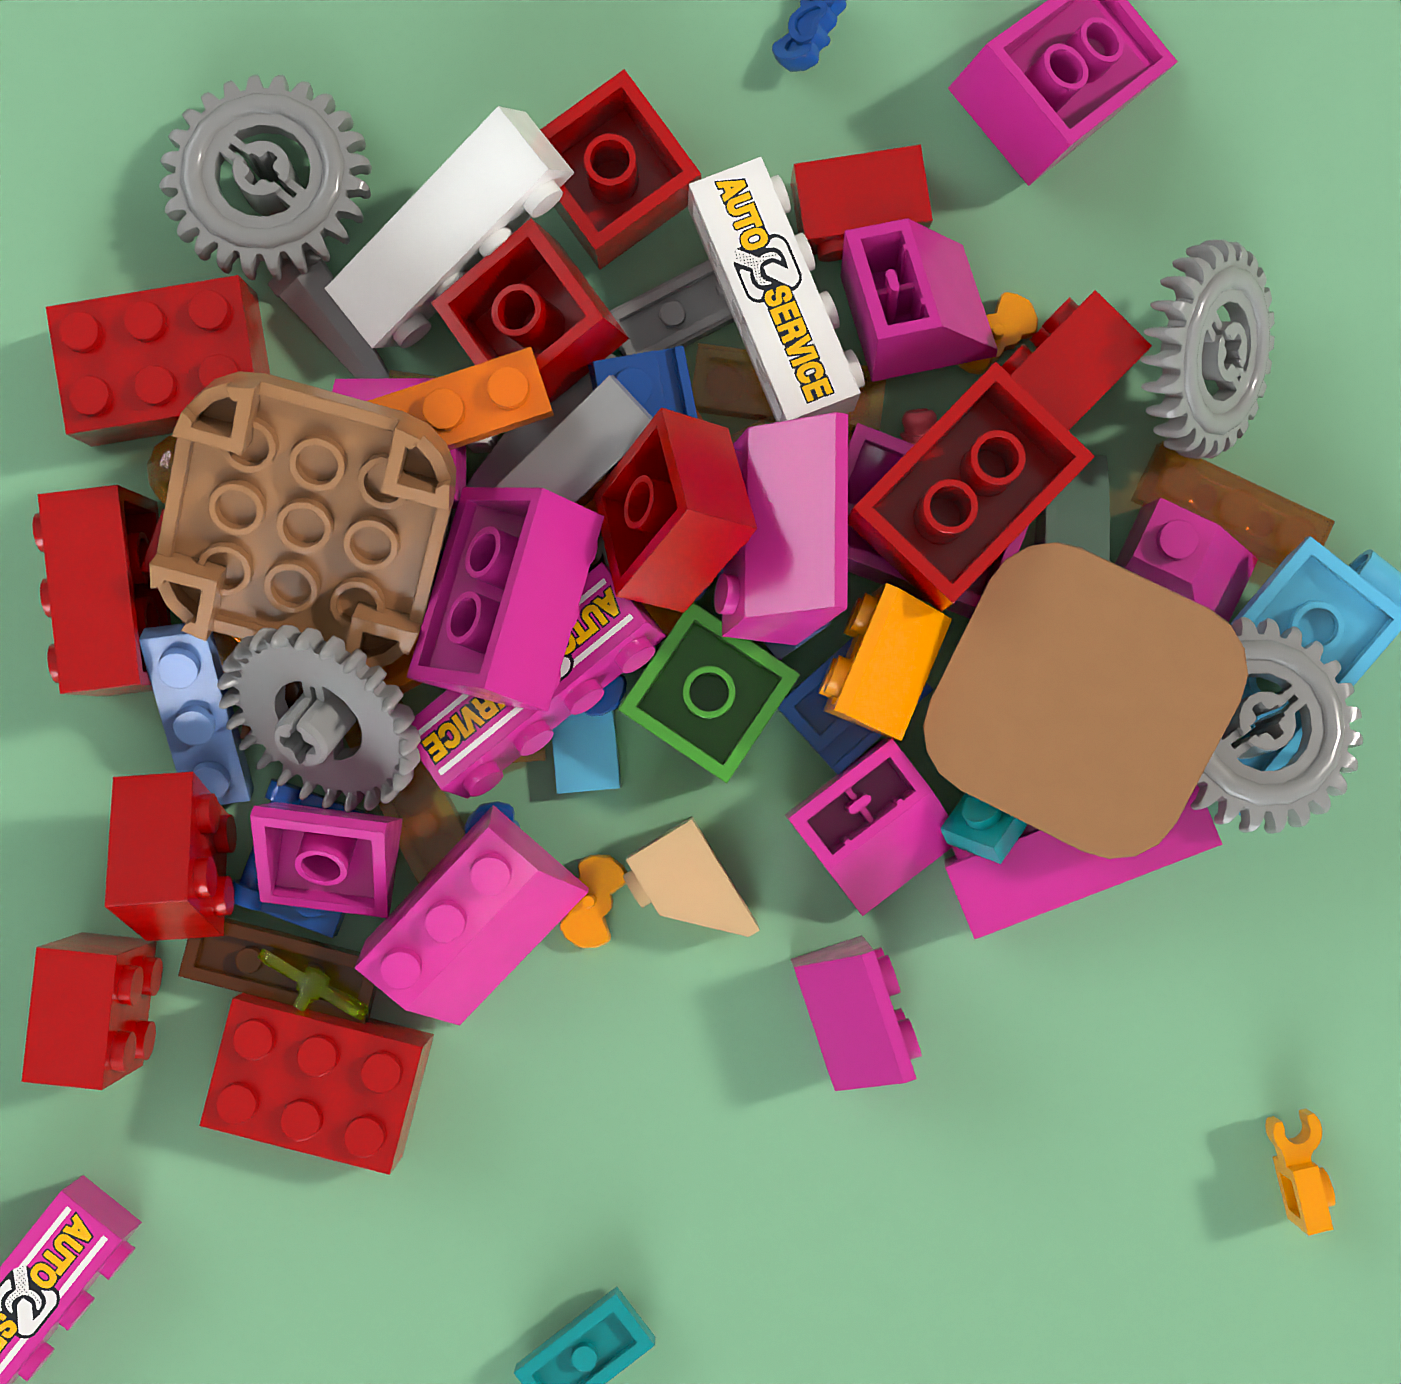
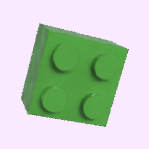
M693 602L677 621L618 710L725 783H728L800 674L750 640L722 637V621Z

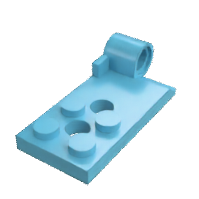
M1307 536L1287 555L1230 625L1237 619L1246 617L1257 628L1260 622L1270 618L1277 622L1280 636L1285 630L1295 626L1302 633V647L1317 640L1323 646L1320 661L1323 664L1334 660L1340 663L1341 670L1335 677L1338 684L1351 683L1354 686L1401 631V572L1371 549L1363 552L1347 565L1314 538ZM1256 677L1247 678L1242 699L1261 692L1257 686ZM1287 701L1280 708L1256 716V721L1263 718L1264 716L1280 711L1283 707L1289 704V702ZM1299 710L1295 713L1296 728L1294 736L1286 746L1251 759L1238 760L1242 764L1260 771H1274L1286 766L1297 753L1303 734ZM1253 723L1250 727H1251V729H1253V728H1255L1256 726H1255V724ZM1251 730L1247 734H1245L1241 739L1249 737Z

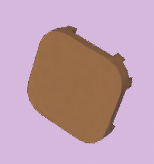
M239 371L214 379L181 412L172 434L173 437H177L157 554L149 563L150 588L158 587L166 606L185 623L181 631L203 641H207L212 631L243 639L246 636L255 635L261 628H274L278 630L282 625H293L301 633L307 627L317 629L321 632L326 642L333 635L342 639L345 643L346 651L352 653L354 650L359 649L367 655L366 664L370 668L377 665L383 667L392 664L404 653L408 655L419 634L427 610L455 497L456 466L447 443L428 423L404 411L266 373Z
M1062 542L1031 545L1007 558L989 580L929 702L923 725L926 750L939 774L961 791L1082 852L1107 859L1134 857L1160 844L1177 823L1241 702L1248 678L1245 648L1230 623L1209 607L1201 605L1093 554L1082 547Z

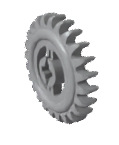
M252 75L248 78L246 90L240 91L233 81H228L224 83V98L220 100L209 92L203 94L201 99L206 110L202 113L192 109H187L183 112L182 116L190 126L188 131L176 129L172 130L168 135L172 144L179 151L167 152L160 160L164 168L172 173L162 178L159 187L166 196L173 197L167 202L165 213L171 220L180 221L177 227V234L180 239L190 243L194 237L198 236L195 242V252L203 261L209 260L211 253L217 249V264L226 274L232 271V265L240 257L242 270L246 277L252 281L257 276L256 271L261 261H265L269 272L277 281L282 279L283 259L286 258L292 261L300 273L306 274L305 251L309 249L325 262H329L330 254L324 238L330 236L343 244H349L350 239L345 228L340 223L341 218L352 219L357 223H362L364 219L360 208L350 198L361 197L369 199L371 197L369 186L360 178L355 177L358 174H370L372 166L366 157L354 153L365 150L366 142L360 133L350 131L354 124L351 114L346 111L334 112L336 105L333 96L330 94H321L313 99L314 93L309 82L298 83L290 92L288 82L283 75L275 76L269 88L263 87L258 75ZM261 133L281 134L297 142L307 153L311 165L309 183L306 189L301 186L293 165L280 146L270 141L260 140L245 144L242 140ZM244 158H246V159L248 160V162H249L250 166L252 167L254 173H255L261 180H259V181L256 180L254 174L252 173L250 167L248 166V164H247V162L245 161ZM224 160L232 165L235 182L249 205L255 212L263 216L247 215L231 207L223 198L219 181L221 165ZM279 180L280 183L282 184L284 190L281 188V186H279V185H278L277 183H275V182H277V181Z
M1207 240L1200 245L1191 246L1186 249V254L1189 257L1178 258L1172 262L1173 267L1184 272L1186 277H1165L1160 280L1162 286L1174 290L1176 300H1158L1150 304L1153 309L1165 312L1169 320L1168 325L1144 330V334L1158 338L1162 343L1158 354L1144 356L1140 360L1145 364L1161 367L1163 374L1157 381L1142 384L1141 388L1148 392L1165 394L1162 403L1147 407L1146 413L1155 417L1169 418L1168 422L1155 426L1153 432L1160 436L1170 437L1164 441V446L1171 450H1176L1179 455L1188 458L1212 459L1222 451L1226 452L1234 446L1237 438H1241L1248 429V420H1253L1259 409L1257 399L1263 398L1267 387L1264 377L1265 374H1270L1272 361L1268 356L1269 352L1274 349L1275 337L1270 335V329L1275 322L1274 312L1268 309L1272 302L1270 288L1265 287L1267 281L1265 273L1261 267H1258V261L1250 251H1246L1238 242H1228L1226 240ZM1223 305L1227 310L1231 322L1220 320L1216 312L1220 306ZM1204 380L1216 382L1219 390L1215 395L1211 396L1207 391Z
M1241 617L1234 621L1231 626L1245 648L1248 677H1261L1278 684L1283 690L1278 694L1273 692H1257L1241 699L1238 708L1197 783L1200 789L1196 799L1191 804V808L1194 810L1204 809L1218 801V813L1214 817L1215 824L1229 823L1240 812L1241 822L1239 823V830L1241 832L1247 833L1256 830L1264 818V830L1267 833L1274 834L1284 829L1287 816L1290 826H1305L1310 819V812L1317 815L1329 811L1331 806L1329 795L1338 796L1346 793L1347 783L1340 772L1351 773L1358 769L1357 759L1347 750L1348 748L1363 744L1362 735L1350 729L1349 723L1362 718V713L1359 708L1346 705L1345 699L1354 693V687L1351 683L1338 684L1335 677L1341 670V665L1337 660L1326 664L1320 661L1323 646L1319 641L1316 640L1302 647V633L1295 626L1288 628L1280 636L1279 626L1273 619L1267 618L1263 620L1256 628L1250 619ZM1287 701L1289 702V704L1283 707L1280 711L1264 716L1263 718L1256 721V716L1280 708ZM1299 710L1303 734L1297 753L1286 766L1274 771H1260L1244 765L1238 760L1251 759L1286 746L1294 736L1296 728L1295 713ZM1254 723L1256 727L1251 729L1250 726ZM1251 730L1249 737L1236 741Z
M282 625L278 630L274 628H261L255 635L244 637L224 661L222 669L225 673L219 679L217 687L220 690L230 689L221 698L219 708L226 709L233 705L240 707L227 722L226 729L232 730L241 724L250 726L251 730L241 741L239 750H246L253 744H263L266 750L258 761L256 769H263L269 763L279 760L283 767L282 774L277 780V787L284 785L296 774L300 775L303 780V788L299 794L300 800L307 798L319 784L325 791L322 801L324 809L330 807L343 792L347 797L344 805L346 812L354 810L364 796V808L370 811L380 801L384 804L391 802L399 791L403 790L413 779L414 768L420 762V753L417 745L421 739L417 728L411 725L415 716L409 706L398 703L404 694L398 686L386 685L383 680L387 673L378 665L370 668L366 664L367 655L361 650L356 649L352 653L346 651L345 643L342 639L333 635L326 642L320 631L309 627L302 633L293 625ZM294 681L302 682L303 693L288 708L285 700V685ZM358 720L362 731L361 745L353 748H344L342 738Z

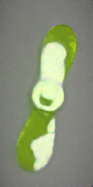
M263 948L257 958L261 962L297 982L296 989L300 991V994L293 1004L297 1009L304 1011L311 999L319 1000L322 997L359 1020H363L368 1013L369 1008L362 1001L328 985L331 978L320 970L308 966L302 972Z

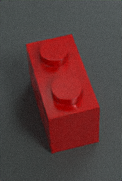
M921 144L793 164L790 185L798 234L803 233L813 255L817 254L819 261L831 262L842 260L844 233L846 230L907 218L930 228L933 218Z

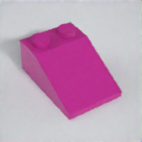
M1047 0L989 41L948 89L1025 183L1030 186L1106 124L1178 61L1128 0Z

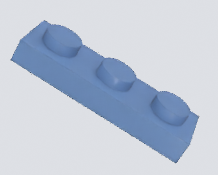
M185 623L144 628L139 638V643L176 772H194L206 788L216 795L221 805L250 801L254 786L244 750H239L241 739H239L240 733L238 727L232 730L226 729L227 722L234 714L233 707L219 708V702L228 691V688L220 690L217 687V683L224 673L213 631L207 641H203L181 631Z

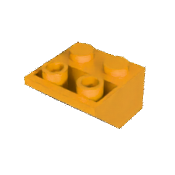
M888 583L878 588L871 595L865 593L862 599L858 598L843 634L853 637L846 657L839 655L837 659H832L819 689V694L828 697L823 711L887 738L902 741L952 618Z

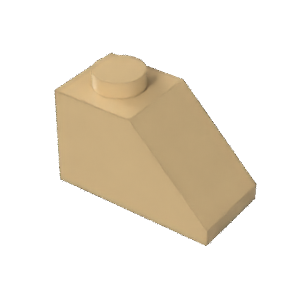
M693 817L688 818L627 856L626 862L631 870L625 873L623 878L642 908L652 903L659 916L750 937L760 931L757 921Z

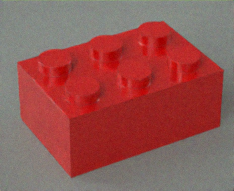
M239 275L46 307L66 435L91 447L172 434L181 412L214 379L239 371L270 374L258 296Z
M995 361L852 508L848 515V524L938 611L942 612L971 586L1095 456Z
M120 485L37 494L39 513L34 514L32 528L35 543L38 549L44 552L47 578L42 579L40 584V599L46 616L52 619L54 644H50L48 648L47 662L53 681L59 683L60 694L105 697L153 691L139 638L144 628L171 625L170 609L166 606L158 587L150 588V574L140 571L159 520L158 502Z
M241 993L232 998L199 1126L390 1175L403 1157L434 1034L369 1018L363 1024Z

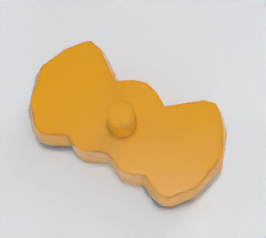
M1010 292L1001 294L998 298L995 313L986 315L998 349L996 357L962 363L957 366L971 374H984L991 363L997 362L1004 351L1014 349L1020 340L1033 337L1038 330V318L1033 304L1028 299Z
M590 855L578 862V879L589 888L588 893L560 921L559 927L564 937L579 948H598L611 940V933L605 915L613 907L612 894L626 885L623 875L627 873V870L610 855Z

